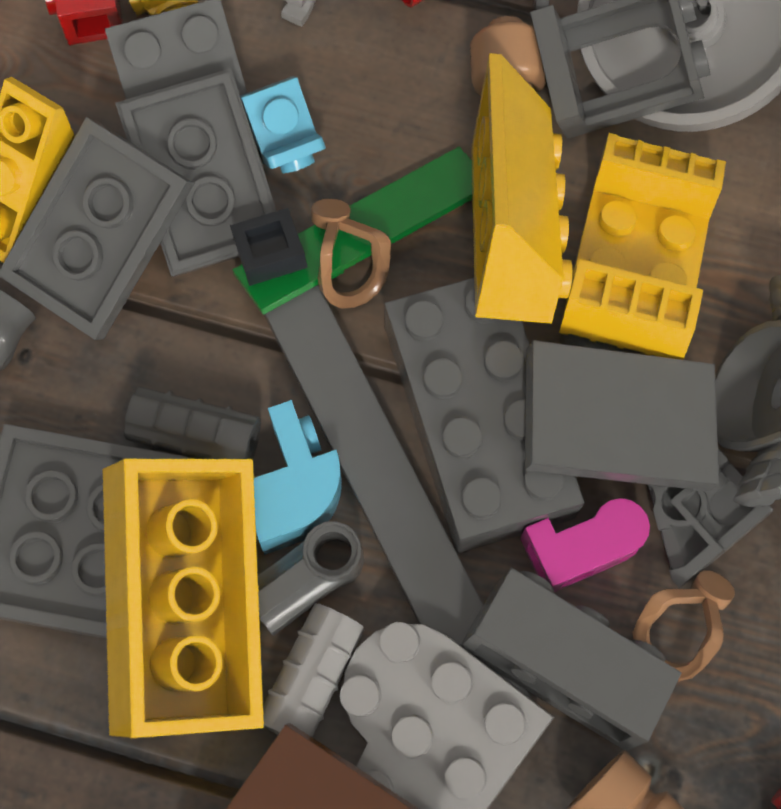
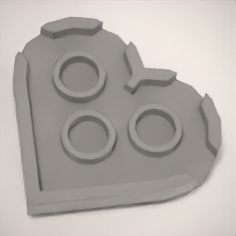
M395 622L389 624L384 629L374 632L356 648L345 671L344 684L340 690L341 704L348 712L352 725L368 742L357 768L419 809H488L555 718L497 672L461 647L451 637L429 626Z

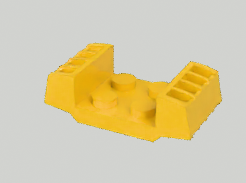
M613 133L608 134L573 269L569 297L566 299L559 333L587 338L592 342L599 341L615 345L620 349L627 348L649 356L684 359L695 331L703 289L697 288L709 219L722 190L726 161L697 156L695 153L689 154L670 149V147L666 146L661 147L644 143L642 140L636 141L617 136V134Z

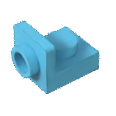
M292 76L240 96L262 162L270 169L280 167L283 174L300 170L315 162L313 153L326 149L322 136L316 133L297 77Z

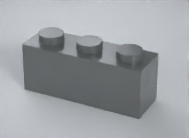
M513 568L495 583L461 643V647L493 670L626 751L649 741L682 673L665 663L666 658L664 654L656 647L640 640H628L610 629L609 621L599 612L586 606L571 605L555 595L554 588L544 578L528 571H521L519 573Z

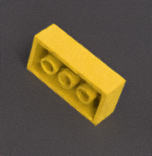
M123 459L104 468L103 507L109 736L140 738L264 728L253 459Z

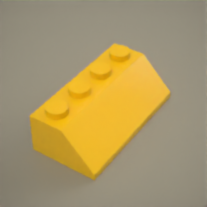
M489 53L471 147L475 317L552 324L558 298L567 299L572 284V261L562 259V253L565 252L568 241L569 219L568 216L559 215L564 202L565 175L556 173L562 153V135L553 133L551 108L502 54Z

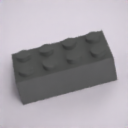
M474 278L386 302V334L456 553L459 554L522 535L525 527L549 518L552 526L575 519L584 504L575 476L525 470L526 349L530 343L522 321L475 317Z

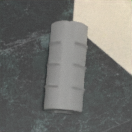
M316 603L313 605L302 629L298 630V637L287 659L283 660L284 665L272 689L268 690L269 695L263 705L265 729L279 735L284 726L291 723L313 737L319 722L324 720L323 714L334 692L338 690V683L364 632V627L361 624L327 606Z

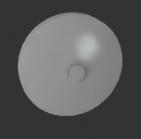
M579 0L577 13L616 0ZM692 0L697 20L685 23L690 43L702 40L711 73L709 76L700 78L704 98L639 117L636 120L664 130L679 132L705 131L738 122L771 102L781 93V0ZM651 27L581 48V52L595 83L604 95H609L658 80L670 74L679 62L681 46L678 37L670 30L661 27Z

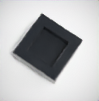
M288 208L230 225L249 286L308 268L305 253Z

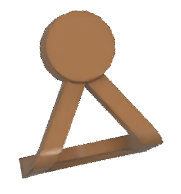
M322 199L313 203L311 208L312 223L319 228L326 229L320 254L319 289L330 304L339 308H355L370 301L384 286L389 272L391 241L384 232L351 220V209L344 201ZM338 230L366 239L371 243L373 263L371 276L365 284L351 292H339L332 287V256Z
M703 570L699 572L693 581L691 589H666L655 593L649 599L637 620L633 631V640H640L652 645L649 633L651 626L669 606L673 604H702L707 634L696 656L690 662L683 664L671 663L665 660V663L682 672L678 681L693 678L711 661L722 646L724 634L719 610L727 608L734 598L735 591L733 586L720 574L710 570Z

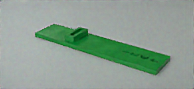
M459 146L350 205V219L384 232L389 237L391 244L473 199L472 160ZM313 225L298 233L308 266L306 269L251 286L248 284L242 264L232 269L234 276L262 315L319 285L320 254L326 229ZM338 230L332 256L331 280L344 273V270L371 256V243L366 239Z

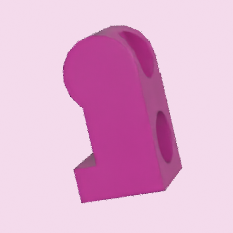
M619 498L610 500L601 506L594 518L557 534L549 518L525 527L520 539L536 574L548 581L554 588V592L625 562L634 556L649 536L650 523L647 514L640 505L632 500Z

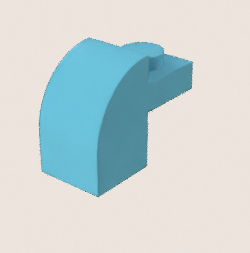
M292 400L268 408L272 427L287 467L254 478L256 534L264 555L304 541L308 533L315 526L329 522L336 511L341 496L342 480L337 450L312 458L311 454L321 451L314 425L309 415L298 419Z

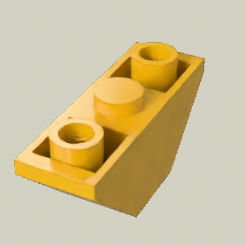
M13 77L4 79L0 93V261L3 263L75 138L63 107Z

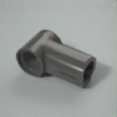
M337 521L321 523L308 533L303 543L258 575L259 618L273 636L312 608L315 603L320 602L338 587H344L354 582L361 574L364 565V553L356 532L348 525ZM339 540L351 547L352 554L350 560L342 568L328 570L322 568L317 563V555L320 548L330 541Z

